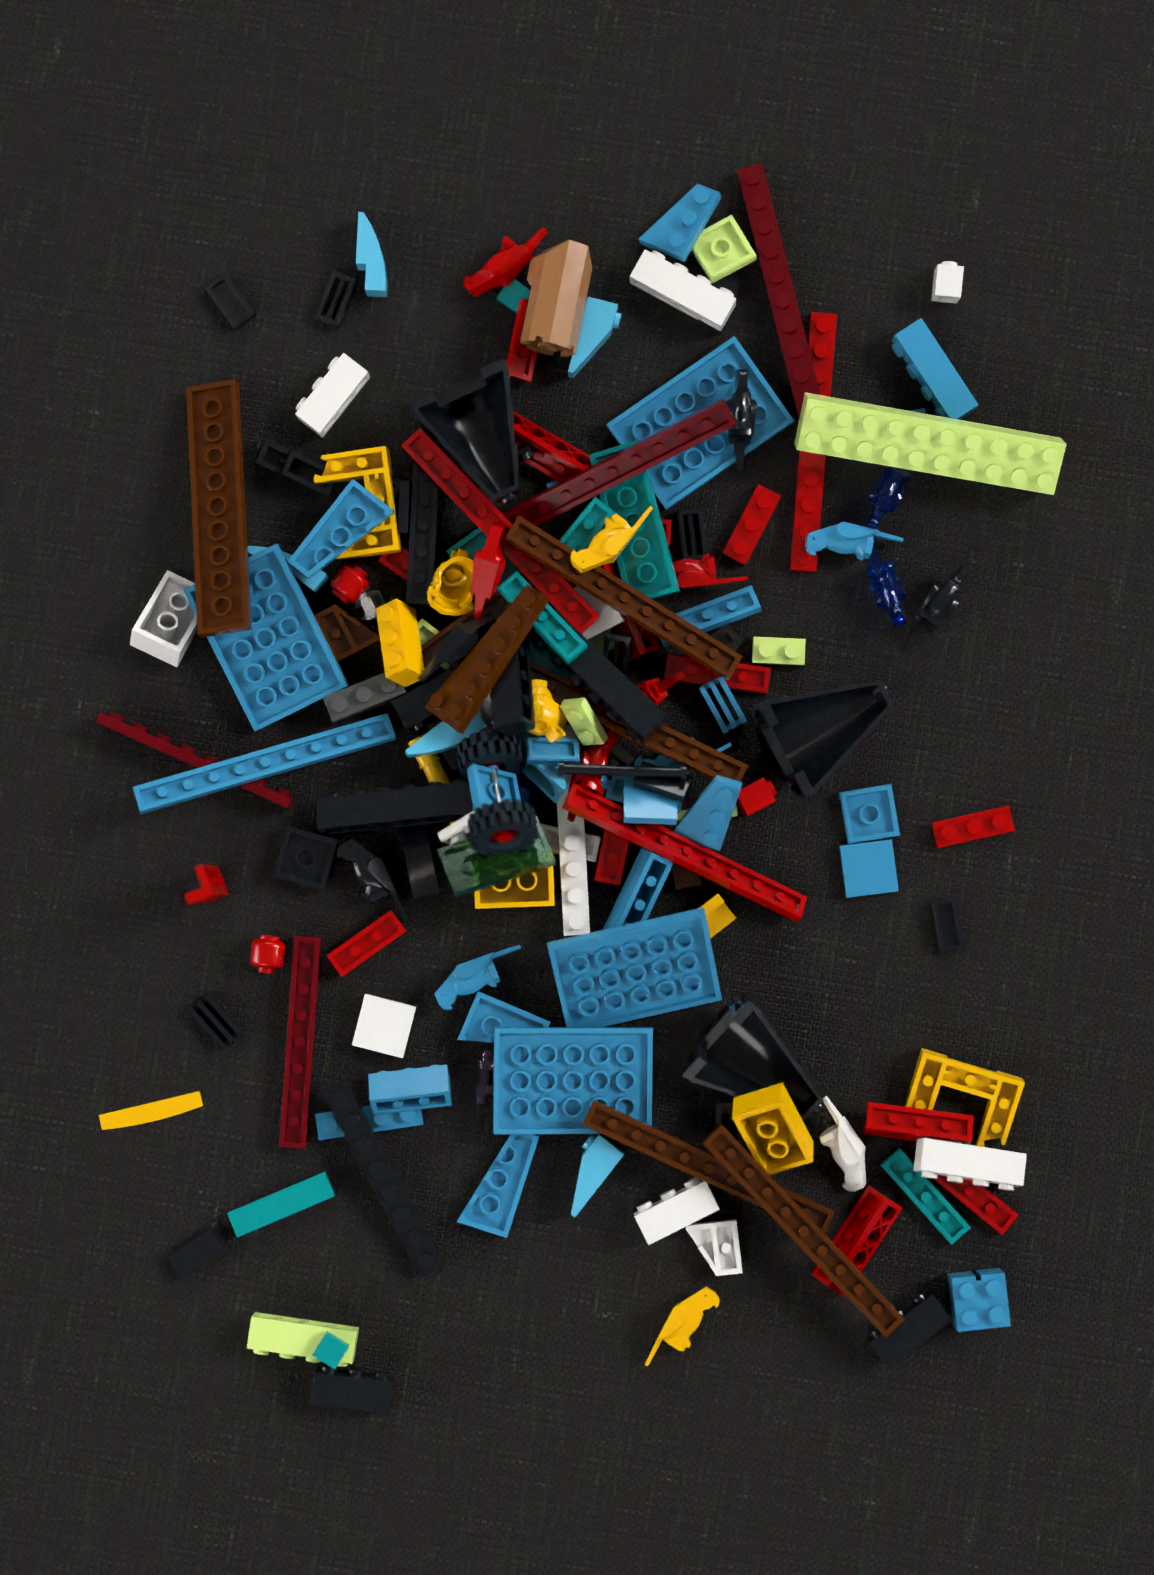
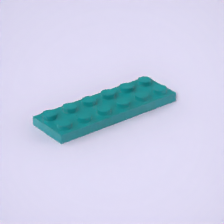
M634 440L590 454L591 465L593 466L640 442V440ZM646 470L600 493L601 501L626 520L631 527L634 526L649 506L653 508L634 537L616 559L622 581L652 600L680 592L649 471Z

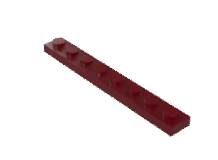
M109 711L108 715L100 713L96 721L101 725L197 768L219 762L218 759L207 754L203 758L194 755L196 749L183 743L180 744V747L170 744L171 738L158 732L154 737L146 733L147 727L133 722L132 726L123 723L124 717ZM263 779L239 786L288 809L292 808L295 799L289 797L291 792L276 786L275 790H272L265 786L267 781Z
M294 936L279 1147L307 1148L322 937Z

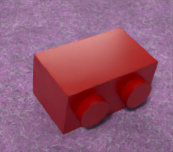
M763 777L742 788L736 803L743 816L746 817L775 802L774 796L777 795V791L770 780L766 782Z

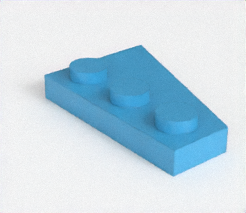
M696 184L638 239L639 243L685 262L721 200L720 192Z
M716 775L700 794L691 809L689 808L681 821L671 831L702 846L720 851L742 782Z
M478 991L457 1040L491 1043L494 1042V1027H549L551 1021Z

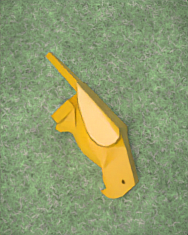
M649 506L633 527L618 514H613L610 518L606 517L604 522L605 528L593 537L588 548L577 553L575 550L572 551L570 561L573 567L584 573L596 567L614 563L653 508Z
M706 1286L674 1306L645 1363L647 1367L663 1340L679 1351H685L686 1347L690 1348L689 1336L700 1325L703 1311L710 1309L713 1305L716 1308L719 1306L720 1299L715 1291Z

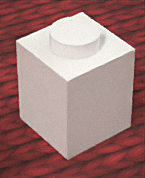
M944 261L936 266L931 301L958 303L961 298L964 266H957V263L952 261Z

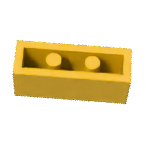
M396 598L376 608L385 676L387 679L407 687L420 681L418 678L425 668L416 610Z

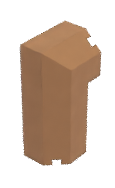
M567 240L546 249L531 259L527 276L531 290L520 341L522 345L526 344L525 348L551 356H553L554 352L561 351L560 357H569L576 354L592 273L588 245Z

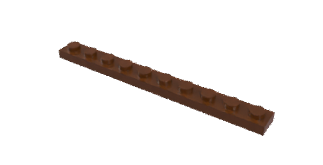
M518 516L504 539L506 542L724 679L728 680L731 678L743 657L602 567L599 566L581 573L573 567L570 561L573 549L521 516Z
M530 661L532 680L540 679L547 681V689L550 690L553 700L561 705L564 699L586 698L603 728L680 765H686L687 768L712 780L716 775L741 781L748 767L747 764L665 725L645 744L639 740L634 741L625 732L626 727L620 721L615 723L607 715V709L601 703L596 705L588 697V691L583 686L578 687L571 680Z
M593 1099L582 1123L584 1126L763 1208L713 1154ZM780 1186L812 1221L826 1233L835 1213L834 1210Z
M722 1124L702 1141L707 1149L885 1337L905 1320Z

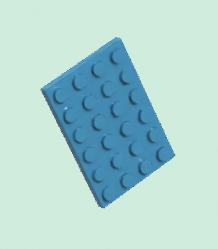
M733 336L607 423L606 427L619 445L634 440L642 441L722 399L726 402L727 399L732 398L735 393V374L737 369H748L747 388L751 399H754L757 403L753 438L750 444H745L744 456L791 425L794 420L736 337ZM726 429L648 469L655 497L664 510H668L736 463L734 444L729 443L728 431Z
M278 543L248 557L252 630L207 637L254 732L349 686ZM194 584L183 591L197 617Z
M704 907L547 942L566 1027H605L722 1000Z
M494 1027L493 1134H601L582 1124L593 1099L652 1126L653 1028Z

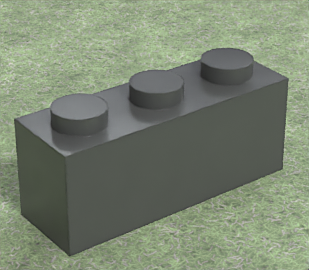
M382 673L325 696L323 700L332 722L337 724L392 702L406 694L407 691L405 687L387 679L385 673Z

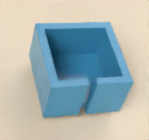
M1000 1268L976 1270V1276L971 1271L947 1273L952 1323L957 1332L1011 1326L1005 1273Z

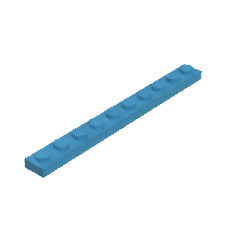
M386 713L134 786L133 790L140 813L144 814L394 741L396 736L389 715Z

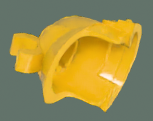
M460 548L458 551L453 550L450 559L443 561L437 568L433 576V582H431V586L427 590L430 606L443 615L460 616L467 614L475 608L471 602L473 600L471 586L474 561L468 557V551Z
M534 679L532 680L535 728L528 732L538 737L545 736L551 743L555 740L558 742L566 735L562 729L567 724V718L559 707L560 705L553 700L550 690L547 689V681Z

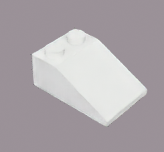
M167 570L132 629L130 645L178 667L197 631V617L183 591L195 583Z

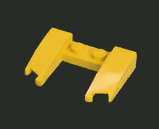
M381 446L322 455L321 459L327 461L322 476L315 474V484L364 479L365 489L395 511L394 514L336 559L402 552L401 537L397 531L398 525L389 448Z
M921 1048L905 1107L933 1110L941 1085L987 1098L988 1101L976 1146L985 1147V1140L1000 1138L1001 1145H1005L1025 1085L1023 1078L1001 1071L987 1070L948 1058L947 1055Z

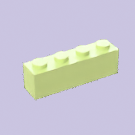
M254 1312L251 1316L247 1349H253V1353L259 1355H268L269 1352L279 1353L281 1358L294 1359L295 1356L306 1357L305 1360L308 1362L320 1363L321 1361L312 1355L328 1331L350 1345L337 1365L345 1367L348 1363L352 1364L355 1359L359 1327Z

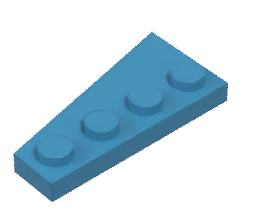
M352 479L287 562L310 579L394 514L395 511Z
M510 1134L458 1218V1223L505 1238L508 1237L539 1135Z

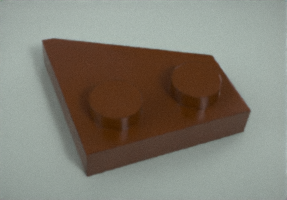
M333 605L314 615L338 663L380 641L379 635L368 629L337 605Z

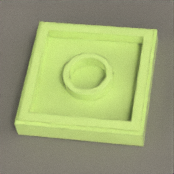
M732 215L703 229L691 250L707 278L711 281V284L757 260V255Z

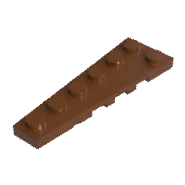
M526 585L445 683L431 696L425 708L453 729L463 734L550 599L529 585Z

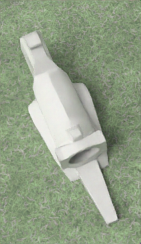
M825 1096L823 1097V1102L836 1124L821 1133L820 1142L830 1147L834 1160L844 1171L845 1182L842 1184L844 1189L855 1192L864 1188L866 1184V1147L845 1116L842 1117L829 1098Z

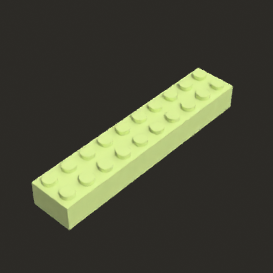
M806 392L794 442L796 449L799 451L1050 495L1055 493L1067 445L1060 437Z

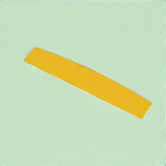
M200 1091L101 1114L99 1119L102 1130L122 1128L175 1116L203 1106Z

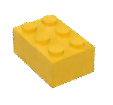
M553 853L508 854V856L497 855V857H491V855L473 856L475 909L555 906Z
M783 1082L733 1098L732 1119L753 1158L769 1175L813 1162L814 1141Z

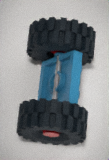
M494 728L491 729V732H486L485 729L480 730V734L475 732L470 734V738L465 737L462 739V743L457 745L456 754L460 776L469 781L474 813L469 815L468 826L472 847L475 848L476 852L481 851L482 855L485 856L491 853V857H497L498 854L508 856L510 852L517 854L520 849H528V845H533L535 840L538 839L534 809L532 805L529 806L528 802L524 801L521 803L516 775H520L522 769H525L521 739L519 735L508 737Z

